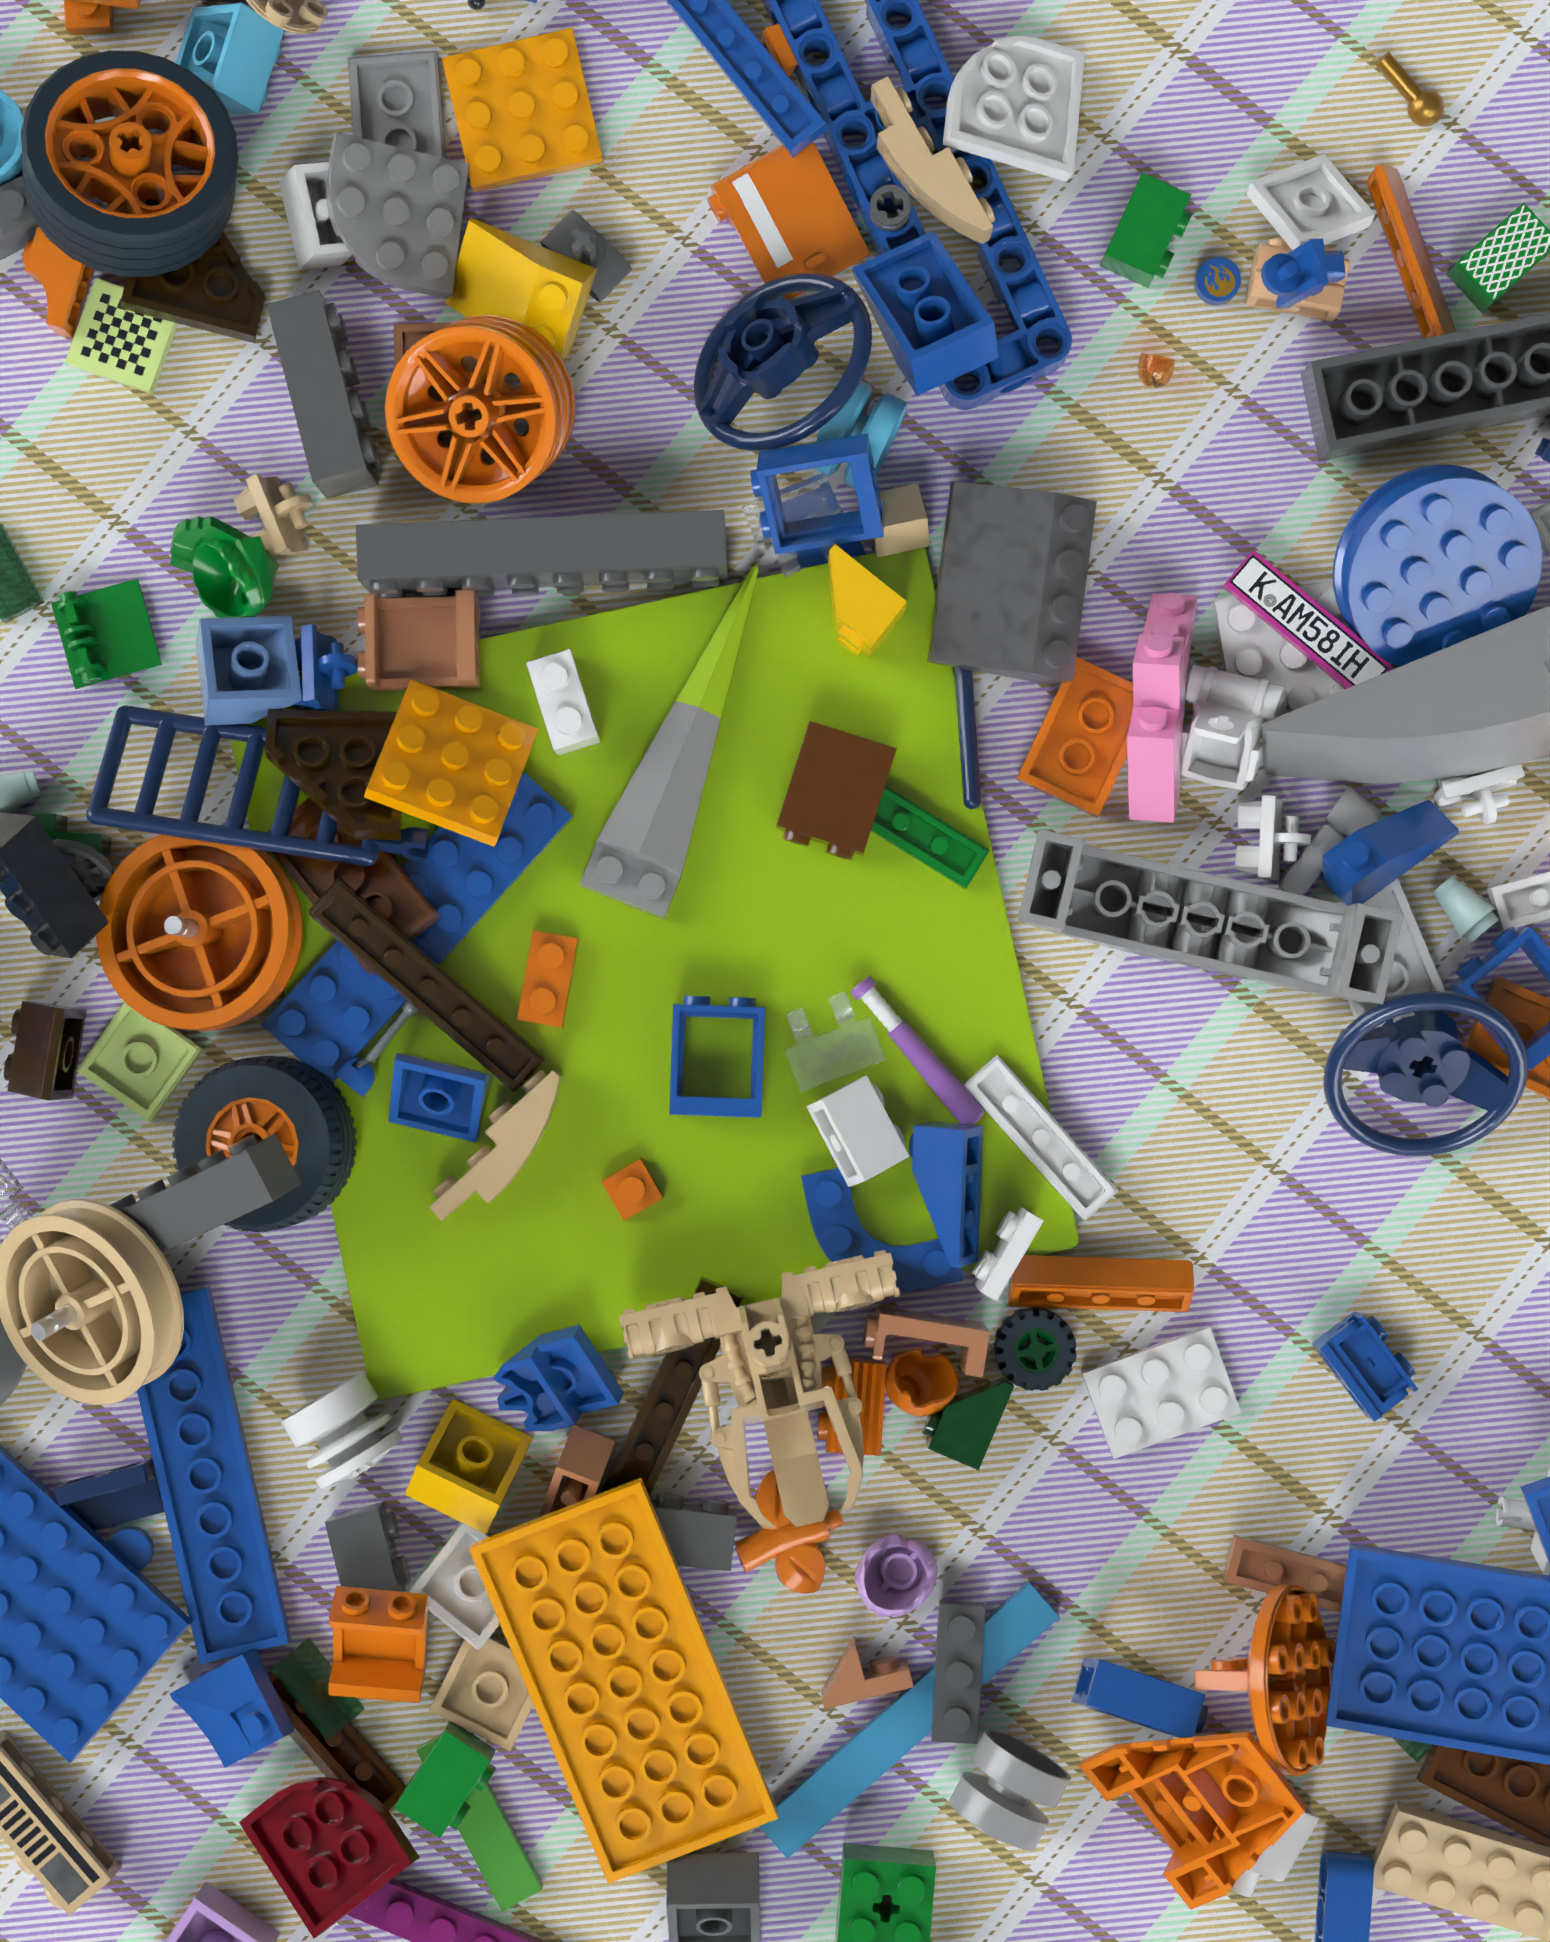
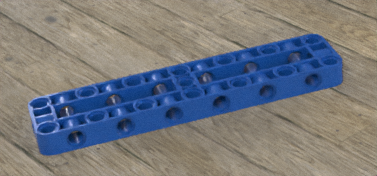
M762 0L772 24L779 23L798 63L794 72L807 100L827 124L828 130L823 135L878 255L925 235L926 233L912 202L909 218L906 224L898 230L883 231L877 228L870 218V200L873 193L879 187L897 185L905 191L906 189L889 169L877 150L878 133L885 130L886 127L871 100L865 102L819 0ZM864 0L867 5L866 16L887 62H893L903 84L901 87L911 102L913 111L909 114L917 128L923 126L927 130L934 144V153L936 154L948 147L943 145L947 105L942 109L934 110L927 107L924 100L929 96L936 95L942 97L947 103L954 78L918 0ZM894 15H901L907 18L910 23L904 28H894L889 25L887 19ZM811 52H821L827 56L828 60L824 64L817 66L808 63L805 57ZM857 132L863 135L866 141L860 146L851 147L845 144L842 138L847 133ZM949 147L955 159L962 157L972 176L978 177L984 183V188L974 193L978 199L983 196L987 200L994 213L995 222L992 223L993 230L990 240L983 244L975 241L978 246L977 257L998 303H1004L1016 329L1015 332L996 340L999 358L965 373L974 377L977 381L978 387L975 390L962 392L955 386L954 379L939 386L949 405L959 410H969L1061 368L1070 352L1072 336L992 160ZM892 198L884 199L883 207L877 206L878 211H886V213L896 214L897 209L903 211L902 205H894ZM1003 257H1014L1020 262L1022 269L1015 273H1008L1002 270L998 261ZM1044 337L1051 338L1058 344L1059 351L1052 355L1043 354L1037 348L1036 341Z

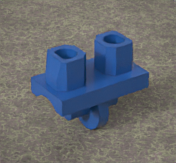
M1310 239L1288 254L1280 253L1273 255L1264 262L1261 269V278L1264 286L1271 293L1278 295L1276 299L1277 309L1290 308L1309 296H1315L1322 292L1323 288L1329 285V283H1337L1344 279L1346 275L1342 250L1325 251L1323 239Z
M313 623L301 626V638L295 640L298 671L302 670V680H300L302 697L301 701L291 706L297 710L339 711L338 689L345 687V677L357 672V659L349 654H344V644L337 642V639L333 636L319 633L317 626Z

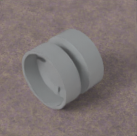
M986 1729L971 1759L988 1777L964 1772L949 1799V1803L955 1811L984 1834L1014 1847L1032 1851L1036 1848L1049 1822L1045 1814L1032 1802L1056 1807L1071 1777L1060 1765L1033 1747L1002 1732Z

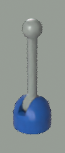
M408 1000L403 1003L401 1014L367 1057L349 1059L335 1074L336 1077L362 1097L365 1096L375 1081L373 1062L407 1019L419 1013V1010Z

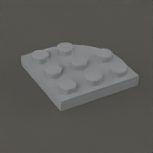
M336 132L332 139L326 198L329 217L337 237H341L346 247L356 258L355 262L380 281L404 290L449 299L453 294L469 164Z

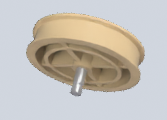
M65 1200L46 1209L39 1216L27 1219L9 1232L0 1246V1318L3 1327L22 1360L52 1389L81 1403L91 1405L113 1404L131 1396L142 1385L159 1378L173 1364L181 1347L184 1331V1311L179 1287L162 1251L146 1231L126 1214L95 1200Z

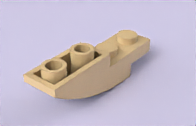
M888 76L872 84L870 100L886 127L885 130L878 133L877 150L889 169L904 188L941 222L981 244L990 240L993 230L992 223L995 222V216L987 200L983 196L978 199L971 188L970 183L973 182V177L962 157L955 159L949 147L932 156L931 153L935 151L932 139L923 126L917 128L909 114L913 111V108L904 89L901 86L895 89Z
M541 1069L522 1086V1089L527 1093L514 1106L507 1100L488 1117L493 1125L485 1133L497 1146L492 1150L487 1144L484 1145L466 1162L472 1169L459 1180L454 1175H451L432 1192L437 1200L429 1208L441 1221L446 1219L476 1191L487 1204L490 1203L511 1183L539 1144L555 1108L563 1077L557 1070H553L547 1075Z

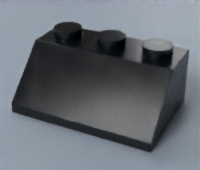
M0 812V890L6 897L5 906L12 915L24 922L31 932L30 940L41 953L48 956L73 958L109 921L36 816Z

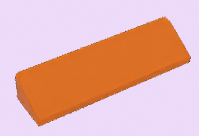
M1384 164L1376 166L1367 179L1366 184L1422 339L1457 332L1400 174L1396 168Z
M1024 1255L1009 1279L1008 1306L1189 1311L1194 1293L1193 1264L1189 1260Z

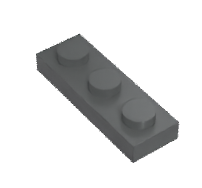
M939 1600L931 1741L977 1744L986 1607L984 1603Z

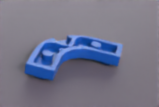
M839 1168L801 1176L814 1234L831 1262L859 1255L870 1258L874 1257V1252L885 1250L886 1254L891 1253L893 1271H895L897 1277L896 1288H899V1292L919 1291L964 1281L961 1267H950L939 1238L909 1245H890L874 1239L861 1226L855 1212L850 1187H848Z

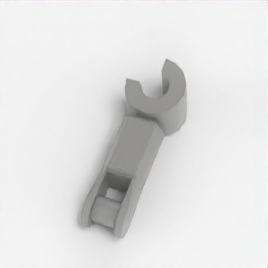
M1348 785L1325 819L1331 824L1330 827L1326 824L1323 825L1311 839V844L1306 845L1299 853L1297 862H1292L1281 875L1278 882L1279 890L1304 895L1320 876V873H1323V855L1342 842L1344 837H1349L1358 829L1376 822L1382 812Z

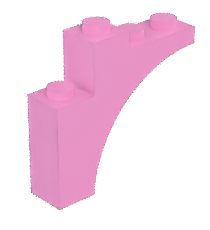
M1152 593L1144 631L1138 637L1133 659L1134 707L1127 733L1129 820L1175 822L1180 797L1184 706L1190 650L1197 613V596L1180 595L1178 593Z

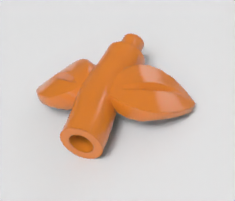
M773 1469L762 1479L754 1499L758 1503L763 1516L776 1526L777 1529L761 1528L749 1536L734 1542L735 1550L745 1573L775 1558L774 1566L778 1580L785 1587L797 1593H814L819 1590L826 1569L824 1555L816 1543L830 1539L829 1531L844 1526V1522L837 1508L827 1512L824 1521L796 1527L784 1516Z

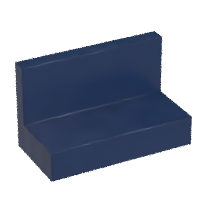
M152 1458L65 1481L54 1488L58 1506L69 1504V1508L94 1531L165 1512Z

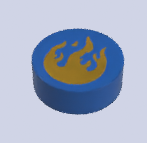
M1214 257L1205 261L1200 266L1194 279V288L1198 297L1205 303L1215 306L1231 301L1241 285V274L1234 262L1224 257Z

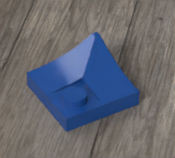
M255 1648L170 1693L172 1700L193 1719L208 1738L225 1768L295 1731Z

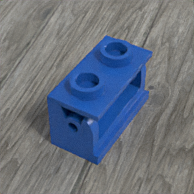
M1354 1311L1311 1344L1363 1414L1375 1422L1409 1394L1406 1391L1407 1388L1414 1392L1418 1390L1411 1380V1377L1416 1372L1400 1352H1397L1395 1355L1391 1353L1383 1342L1388 1338V1334L1372 1315L1366 1319L1364 1315Z

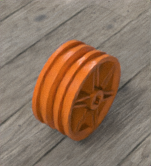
M479 315L461 319L427 335L415 343L403 355L395 367L388 384L385 401V418L391 443L400 461L412 476L422 485L445 498L476 504L489 503L509 497L547 471L566 448L573 431L576 414V400L572 379L556 349L546 338L528 325L497 315ZM465 356H472L477 359L478 362L474 372L465 369L463 365V358ZM508 373H514L519 377V389H515L512 383L506 379ZM432 385L443 398L442 401H436L430 396L429 389ZM473 406V410L480 409L482 418L477 420V416L471 417L468 408ZM519 418L525 419L529 424L527 435H520L516 431L515 425ZM451 430L454 432L450 447L443 446L440 443L439 435L441 431ZM483 448L495 460L493 464L484 462L482 458Z

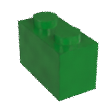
M1142 172L1104 254L1100 267L1146 288H1149L1155 275L1163 278L1174 256L1173 252L1167 250L1174 234L1182 238L1193 212L1185 209L1192 194Z
M449 1721L403 1790L394 1808L438 1838L442 1837L448 1826L456 1830L471 1807L465 1800L473 1788L481 1792L496 1769L495 1766L490 1764L496 1749L466 1729Z

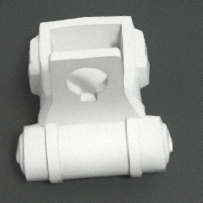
M1194 664L1187 675L1185 700L1194 704L1191 724L1185 725L1182 733L1181 775L1210 785L1243 790L1247 786L1248 781H1252L1255 778L1260 765L1263 744L1258 739L1262 730V723L1281 716L1286 709L1288 700H1286L1285 686L1270 683V680L1267 679L1259 680L1218 670V667L1214 666L1204 667Z

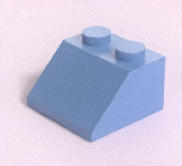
M291 616L199 619L196 650L205 725L251 724L266 717L268 709L282 710L301 701L302 696Z

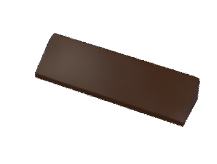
M291 1654L287 1655L267 1674L295 1729L289 1736L325 1777L342 1779L360 1786L376 1797L389 1811L397 1803L406 1785Z

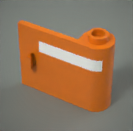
M813 142L794 158L781 145L710 185L713 195L708 197L707 201L712 212L719 222L726 219L731 226L735 227L764 284L780 277L799 273H818L834 276L871 255ZM806 291L791 293L783 297L790 301Z

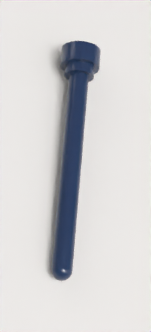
M954 667L963 803L968 809H976L981 804L973 671Z

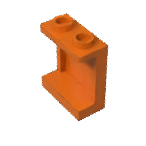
M336 1586L329 1615V1626L333 1628V1664L328 1683L329 1695L420 1703L426 1672L428 1594Z

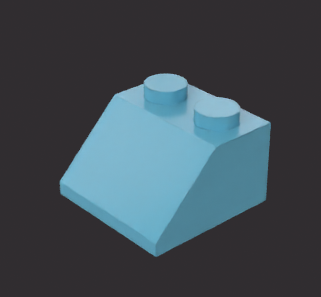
M242 3L193 8L176 64L190 70L206 83L217 95L228 113L234 115L259 113L260 107L268 96L267 84L273 65L281 54L280 42L284 30L272 25L257 14L255 10Z

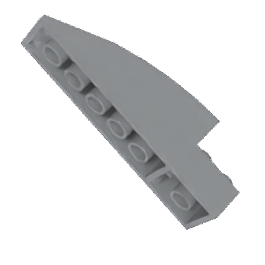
M1550 605L1262 723L1263 768L1266 774L1370 784L1414 782L1472 775L1518 765L1550 755Z

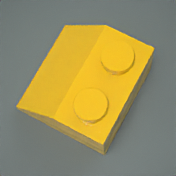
M834 544L829 550L828 575L834 630L839 635L836 640L855 656H858L862 651L870 658L903 617L907 601Z
M452 1398L416 1465L405 1495L487 1534L534 1437Z

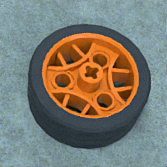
M109 50L82 56L58 68L39 86L26 108L21 129L24 195L33 219L54 245L70 258L97 271L123 277H151L186 266L200 258L218 241L230 220L238 168V148L236 132L228 111L206 83L190 70L164 57L139 51ZM111 116L115 117L112 120L95 123V120L103 119ZM159 129L164 133L152 134L148 130ZM84 155L90 157L91 160L79 161L75 157ZM173 164L202 170L204 174L173 175L171 169ZM91 196H94L106 202L109 206L104 209L88 200ZM152 199L160 204L150 206L144 204L143 201Z

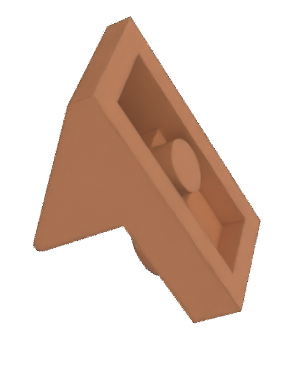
M853 1636L822 1689L824 1709L914 1687L907 1659L898 1661L896 1656L884 1657L873 1661L870 1669L863 1670L856 1639Z

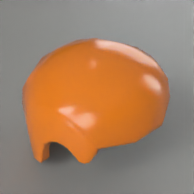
M915 1348L904 1354L901 1353L894 1356L886 1369L885 1385L887 1396L898 1408L912 1416L922 1417L941 1411L953 1399L959 1389L958 1373L950 1360L943 1354L928 1357L922 1353L921 1348Z

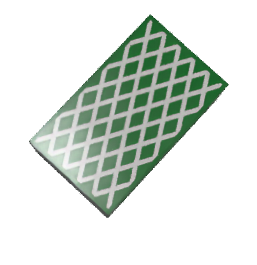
M1523 202L1463 256L1446 275L1481 313H1484L1499 297L1550 253V230Z

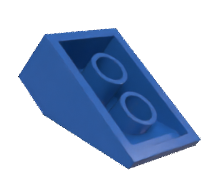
M934 230L852 268L853 275L899 369L916 396L999 358L994 321Z

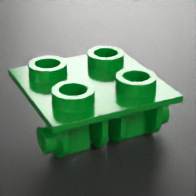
M138 578L80 595L77 594V591L66 592L59 595V601L51 603L75 689L162 665Z

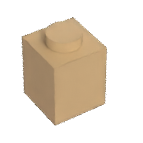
M918 483L880 491L885 516L884 537L864 540H873L877 557L930 546L928 519Z

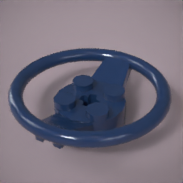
M799 273L769 281L735 303L711 331L696 365L693 386L695 406L707 430L728 446L746 451H766L794 444L826 425L838 414L854 394L869 361L872 346V326L868 311L860 296L853 288L835 277L818 273ZM803 291L819 292L791 300L790 302L783 297L784 295ZM852 322L854 340L847 368L834 390L816 409L793 424L769 432H746L730 426L753 393H758L764 399H772L778 396L783 388L793 383L805 369L812 367L819 357V350L815 346V341ZM719 356L721 362L712 379L714 367Z
M1443 991L1417 992L1402 995L1385 1001L1383 1005L1378 1004L1356 1018L1346 1029L1341 1030L1325 1064L1323 1077L1325 1099L1329 1110L1338 1124L1350 1136L1371 1148L1402 1156H1431L1448 1153L1482 1139L1502 1124L1512 1113L1524 1092L1527 1082V1050L1521 1035L1512 1022L1502 1012L1482 1000L1459 993ZM1437 1010L1455 1011L1469 1015L1482 1021L1497 1033L1508 1053L1509 1075L1504 1074L1473 1050L1466 1048L1463 1035L1458 1030L1456 1022L1451 1017ZM1411 1012L1415 1014L1393 1022V1018ZM1343 1069L1377 1073L1381 1090L1405 1102L1425 1103L1428 1106L1437 1107L1446 1103L1449 1095L1488 1112L1466 1127L1441 1136L1402 1138L1387 1135L1369 1127L1351 1111L1342 1090Z

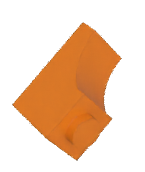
M37 227L34 238L29 239L24 247V270L35 282L41 283L44 287L48 303L45 323L57 335L73 339L95 270L70 258L46 237L40 227Z

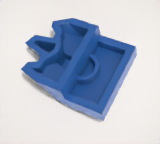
M580 1325L538 1336L505 1362L493 1378L497 1383L507 1385L497 1398L499 1410H522L528 1413L524 1421L526 1431H554L572 1427L577 1424L581 1413L619 1405L624 1394Z

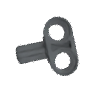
M571 210L540 242L542 247L597 269L589 295L600 303L632 271L625 258L574 210Z

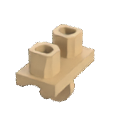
M256 473L245 479L248 488L234 498L237 510L244 520H253L260 516L265 526L264 530L251 537L260 536L264 548L273 557L280 555L298 556L308 551L300 529L308 526L303 512L313 506L314 503L309 494L296 496L292 484L281 485L278 476L261 477V474Z

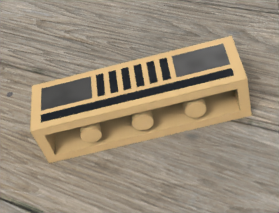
M5 1729L0 1732V1840L4 1839L15 1852L14 1858L19 1867L27 1874H34L45 1887L44 1893L49 1902L58 1909L63 1908L70 1916L111 1881L122 1866Z

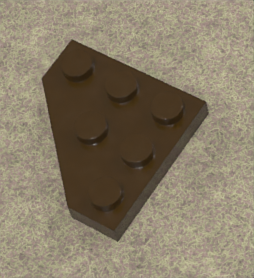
M152 199L145 201V204L150 206L160 204ZM222 232L218 241L200 258L178 270L151 277H126L120 308L255 343L265 303V294L256 280L253 281L240 262V256L224 232Z
M268 709L265 751L269 761L355 840H401L403 812L364 798L366 788L397 712Z

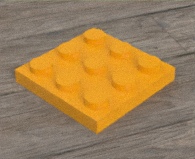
M573 28L442 58L465 161L469 164L468 174L473 193L604 163Z
M410 679L366 788L364 798L495 847L539 729Z

